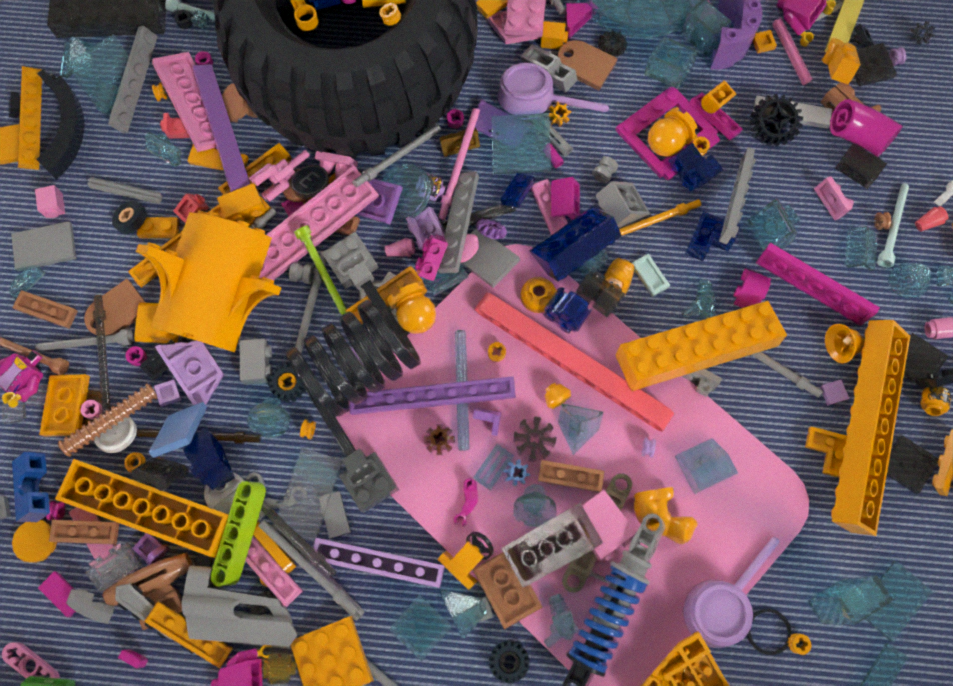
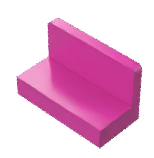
M574 177L551 181L552 217L567 215L572 221L580 220V184Z

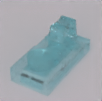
M151 132L145 134V150L175 168L181 164V149L171 144L170 138L163 134L155 135Z

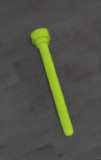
M303 226L294 231L297 240L300 239L301 242H304L340 314L343 315L347 309L310 239L312 238V232L309 226Z

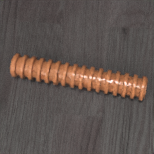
M145 384L146 387L139 388V392L135 391L134 395L128 396V399L124 398L122 403L118 402L116 407L112 406L110 411L106 410L104 415L101 413L99 418L95 417L93 422L89 421L87 426L83 425L81 430L77 429L75 434L72 432L70 437L66 436L64 441L60 440L58 442L59 448L66 456H72V452H78L77 449L84 448V444L88 445L89 441H94L95 437L101 436V433L105 434L107 429L111 430L113 425L117 426L119 421L123 422L124 418H129L131 413L134 415L136 410H141L140 407H146L148 402L152 403V399H158L156 392L150 384Z

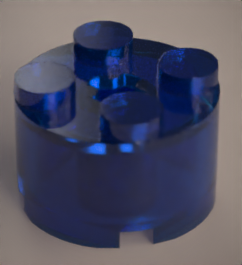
M559 287L544 308L545 313L543 315L549 321L558 323L560 329L568 334L571 331L578 332L592 312V308L588 309L589 303L575 292L570 290L569 293L563 292L565 288Z

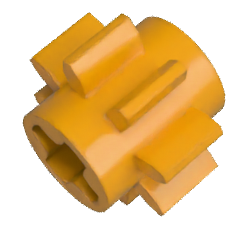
M558 101L555 107H549L551 113L547 115V118L551 119V125L555 123L561 127L563 121L565 123L569 121V118L566 116L570 115L571 111L567 110V104L560 105Z

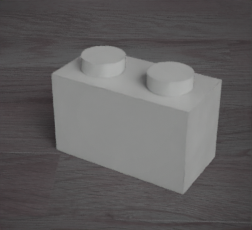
M265 339L240 340V381L245 385L268 383L269 375L272 376V366L269 364V357H272V347Z

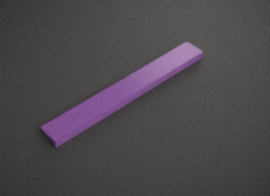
M212 64L194 65L193 73L230 191L233 192L250 185Z
M514 376L380 390L377 393L368 391V398L359 405L350 402V414L358 415L516 398Z

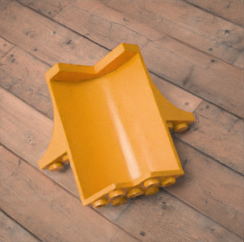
M198 211V213L189 212L176 252L167 249L165 252L159 250V245L150 242L147 245L138 244L136 252L152 263L159 276L161 286L160 300L151 327L235 352L244 323L253 308L263 299L272 295H279L281 287L274 285V280L265 277L259 278L272 237L265 235V231L262 229L249 228L250 224L238 220L235 222L223 219L220 214L214 212Z

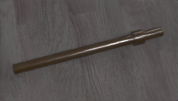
M138 429L137 437L156 438L160 430ZM196 431L192 440L233 441L235 444H244L245 442L260 443L261 435L246 434L241 431H236L235 433Z

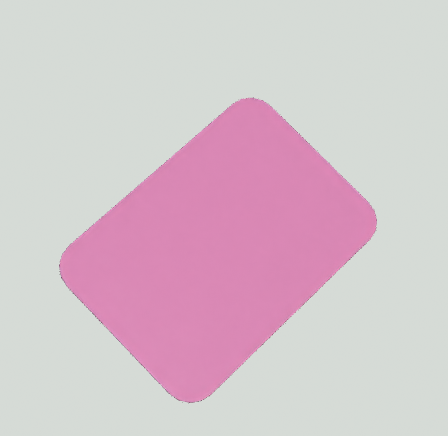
M520 244L508 245L505 247L519 256L520 261L494 288L471 272L435 308L436 320L432 328L424 333H409L407 335L420 357L421 364L414 369H409L396 356L402 367L403 376L396 381H391L382 372L381 374L386 384L382 390L514 376L516 398L351 415L349 410L340 417L336 416V419L356 450L360 448L366 457L374 452L378 454L400 489L391 496L453 557L466 544L467 536L475 531L484 534L491 541L494 549L492 556L487 560H481L475 568L511 548L543 607L519 622L568 670H570L573 661L566 656V653L573 647L575 640L583 644L585 643L586 639L579 636L578 632L582 629L590 633L591 628L584 624V620L586 618L593 619L594 616L589 613V609L591 607L598 608L599 605L595 603L594 599L597 596L603 598L604 594L600 592L601 586H609L608 583L592 576L588 577L584 587L575 593L568 592L562 584V578L582 540V536L568 517L596 496L598 492L538 482L541 460L603 470L605 472L602 490L605 491L615 475L619 473L627 474L632 480V489L621 512L636 532L641 524L637 520L634 511L635 493L673 487L674 497L667 502L669 513L672 517H694L698 525L691 540L685 544H678L665 536H661L657 549L649 561L652 567L647 569L645 575L650 584L647 585L643 593L636 592L640 602L639 604H631L635 610L633 615H625L629 620V624L624 627L620 626L624 631L623 637H615L619 645L616 649H610L613 657L611 660L606 661L608 666L606 675L602 677L594 674L589 686H641L677 643L692 635L686 626L683 613L684 603L689 592L697 584L707 580H722L735 585L772 537H777L779 544L742 589L745 595H747L801 531L808 518L809 497L804 483L787 464L711 398L696 392L697 386L686 378L680 376L640 389L674 412V416L667 427L661 432L480 316L475 311V307L486 292L491 293L626 380L615 354L620 344L640 339V337L544 253L531 246ZM534 277L548 279L556 289L557 297L555 304L551 309L543 313L529 311L524 307L520 299L522 286L527 280ZM537 286L533 289V293L536 296H542L545 294V290L543 287ZM500 342L505 346L506 355L502 361L494 362L489 358L488 348L491 343ZM493 348L492 355L497 354L498 356H500V352L502 349L497 350L496 348ZM553 383H556V385L562 384L571 390V397L555 409L547 407L544 395L547 393L545 389ZM475 408L502 413L498 436L492 435L493 422L473 419ZM436 424H443L442 430L446 429L447 426L452 430V433L448 436H455V443L448 444L453 448L449 453L447 450H442V455H436L437 450L430 453L426 449L430 444H424V436H430L426 432L430 427L436 430ZM443 437L435 438L436 443L439 444L440 441H443ZM645 437L648 440L656 439L653 458H650L649 455H641L642 448H644L642 445H645L643 444ZM521 460L520 465H528L526 473L531 475L524 478L526 484H521L518 481L517 485L513 486L512 480L505 481L508 476L503 470L509 468L508 462L511 461L516 465V461ZM514 469L513 477H520V469ZM467 478H472L477 483L478 503L472 512L467 515L466 526H462L463 518L457 519L455 525L454 517L461 513V508L465 503L464 481ZM624 479L616 480L617 489L625 490L627 488V482ZM477 537V539L481 541L485 547L488 548L487 544L481 538ZM640 543V545L648 548L647 545ZM630 544L625 548L623 545L616 548L617 554L608 561L605 558L602 560L597 558L592 571L603 577H606V575L614 576L611 574L610 564L611 562L619 563L623 557V550L628 551ZM472 570L470 573L477 579L474 571ZM570 575L567 578V584L572 588L578 587L580 583L579 578L576 575Z

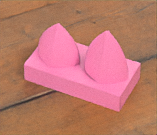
M316 151L315 159L320 161L319 167L323 168L327 175L336 166V179L353 165L357 169L358 162L349 156Z
M832 176L827 177L814 188L834 221L840 219L852 209L854 201L845 198L841 192V186L834 181Z

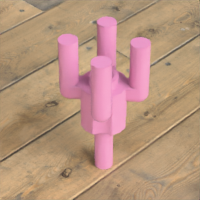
M304 150L288 163L283 159L276 165L267 164L248 179L252 184L254 183L258 186L269 178L273 185L262 192L261 196L270 202L289 187L288 180L295 175L293 169L307 159L310 154Z

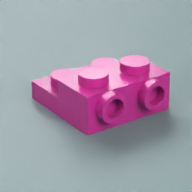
M435 234V236L430 235L429 239H425L422 250H424L423 256L418 258L415 265L418 276L434 281L448 245L443 236Z

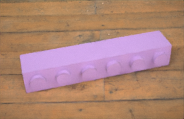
M320 538L315 539L310 559L436 588H441L445 570L444 565Z

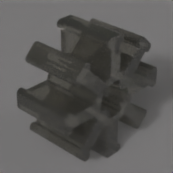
M534 417V429H531L526 423V419L520 422L519 428L525 434L517 433V431L514 432L513 442H525L520 447L517 446V454L521 456L525 450L531 449L528 458L529 462H535V451L537 449L542 454L543 459L548 458L550 451L544 445L554 448L556 444V437H544L548 433H552L554 427L551 423H548L541 431L538 430L541 417ZM531 436L534 438L538 436V443L535 441L531 443Z

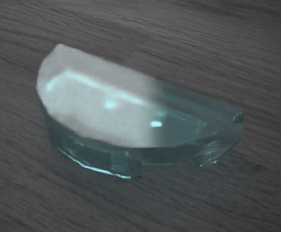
M38 267L23 271L12 281L9 287L10 295L16 300L21 290L27 292L46 273Z

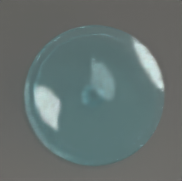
M409 163L397 165L387 172L382 181L403 187L393 218L406 220L407 217H416L426 207L430 198L431 184L429 177L421 168Z

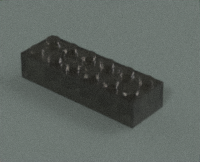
M50 0L47 26L56 38L136 35L140 26L146 27L154 34H165L166 0Z

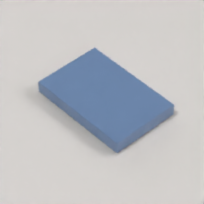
M204 402L168 415L149 450L152 457L160 456L190 444L206 411L207 406Z

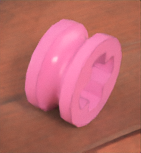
M87 400L81 406V413L84 417L94 420L95 417L99 418V415L103 414V407L95 400ZM91 406L94 407L95 412L93 414L90 413L89 408Z

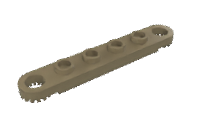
M619 473L612 478L606 490V493L620 511L632 489L631 478L627 474ZM617 479H624L627 482L625 490L617 489L615 484ZM583 538L562 578L563 587L571 593L578 592L584 587L597 560V556ZM570 575H576L579 578L580 583L578 587L572 588L567 584V578Z

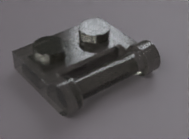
M153 457L133 469L131 478L140 480L144 484H153L158 490L164 491L170 487L172 482L188 475L189 469L184 464L160 457Z

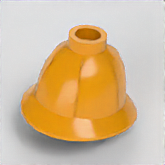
M834 324L827 329L824 342L827 352L833 360L838 363H847L860 353L865 344V338L858 331L850 329L844 324Z

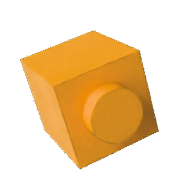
M543 21L541 48L560 50L563 43H567L568 31H565L566 23Z

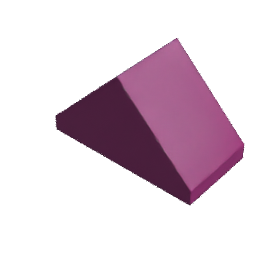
M566 3L565 23L568 39L593 17L595 4Z

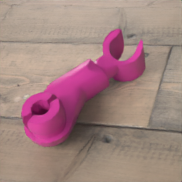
M467 478L464 481L465 503L461 508V513L454 517L455 525L457 519L463 518L462 526H466L467 515L472 512L478 503L477 483L472 478Z

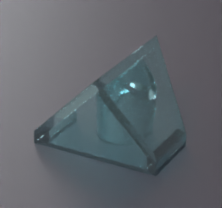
M568 404L561 405L558 423L573 455L599 431L603 411Z
M442 590L440 594L463 640L486 614V607L481 598Z

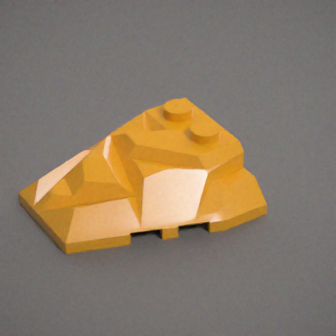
M697 631L678 642L641 686H729L713 659L711 651L700 632Z

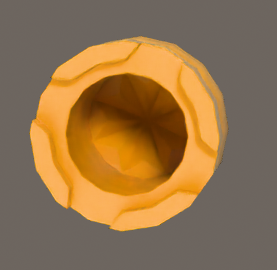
M678 107L672 108L664 115V118L653 124L648 132V143L654 153L665 157L674 156L682 150L685 144L691 143L697 137L695 133L697 124L688 112L683 114L681 111H678Z
M418 282L406 285L399 289L401 293L395 297L391 294L387 298L390 308H397V321L404 331L412 334L424 333L432 328L435 323V305L430 298L424 296L427 289L423 282L420 286Z

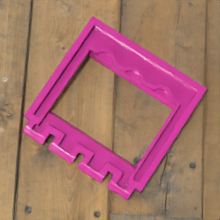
M673 85L619 124L615 129L659 178L664 177L667 181L678 174L679 170L681 171L691 164L693 159L696 160L700 157L691 152L693 141L685 144L679 153L674 156H668L660 161L636 136L637 133L676 106L683 114L688 112L697 124V128L701 131L697 134V137L707 138L710 142L709 149L720 141L717 136L718 131L689 104V101ZM697 145L696 147L703 149L704 146H703V145Z

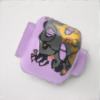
M426 173L424 176L419 177L416 191H418L419 197L436 201L438 197L443 196L446 186L442 185L443 180L441 177Z

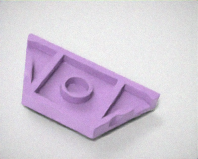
M191 341L188 343L181 342L155 346L192 404L196 405L204 402L206 405L224 377V373L204 343Z

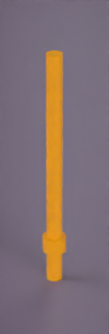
M697 199L687 204H678L676 208L592 238L591 244L596 246L668 218L685 215L688 211L701 207V202Z

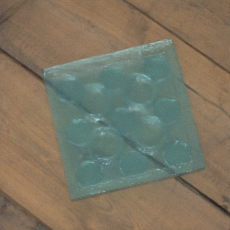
M549 113L491 116L494 174L551 172Z

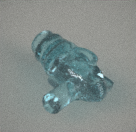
M710 279L699 280L696 300L691 302L692 308L682 310L683 318L697 314L704 319L716 316L715 296Z
M561 594L548 598L549 605H553L550 607V610H552L550 613L554 615L552 617L553 624L550 625L552 634L544 640L545 645L549 648L561 637L571 640L574 634L579 631L574 623L571 611L568 610L569 607L565 606V602H562L564 598H562Z

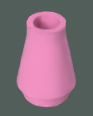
M406 237L386 245L387 257H411L412 254H415L413 239Z

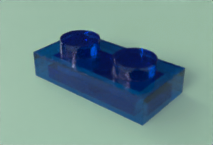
M517 173L500 198L501 204L519 208L535 183L534 176Z

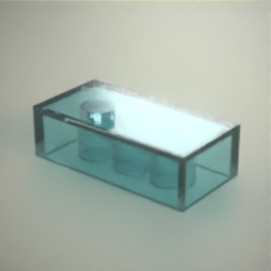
M872 575L841 579L807 601L822 624L856 625L894 600L879 577Z

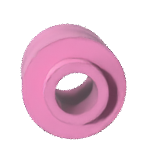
M953 317L932 319L930 322H926V336L932 339L952 338Z

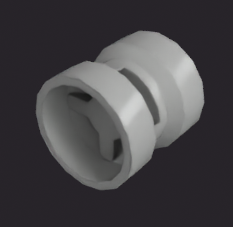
M603 156L599 162L600 165L595 167L592 174L598 181L608 183L612 177L611 174L615 173L619 166L614 159Z
M293 262L290 266L289 280L292 282L302 280L305 284H311L314 276V266L311 264L303 266L298 262Z

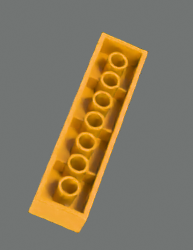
M765 301L620 344L615 356L631 391H635L698 370L778 347L787 334L769 301Z
M73 459L55 500L216 558L229 516L220 511Z

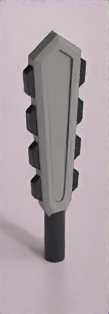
M129 583L116 586L115 600L118 602V606L125 611L130 610L132 616L137 620L145 621L154 608L155 602L149 596L145 597L142 594L143 591L137 585ZM145 623V626H147L149 629H155L149 624ZM157 630V634L160 637H167L168 639H171L170 637L166 636L165 634ZM184 647V648H185L188 652H190L191 654L194 653V652H192L191 650H189V649H187L186 647Z

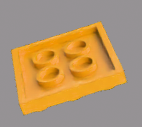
M352 616L295 638L291 643V649L303 686H363L374 681Z

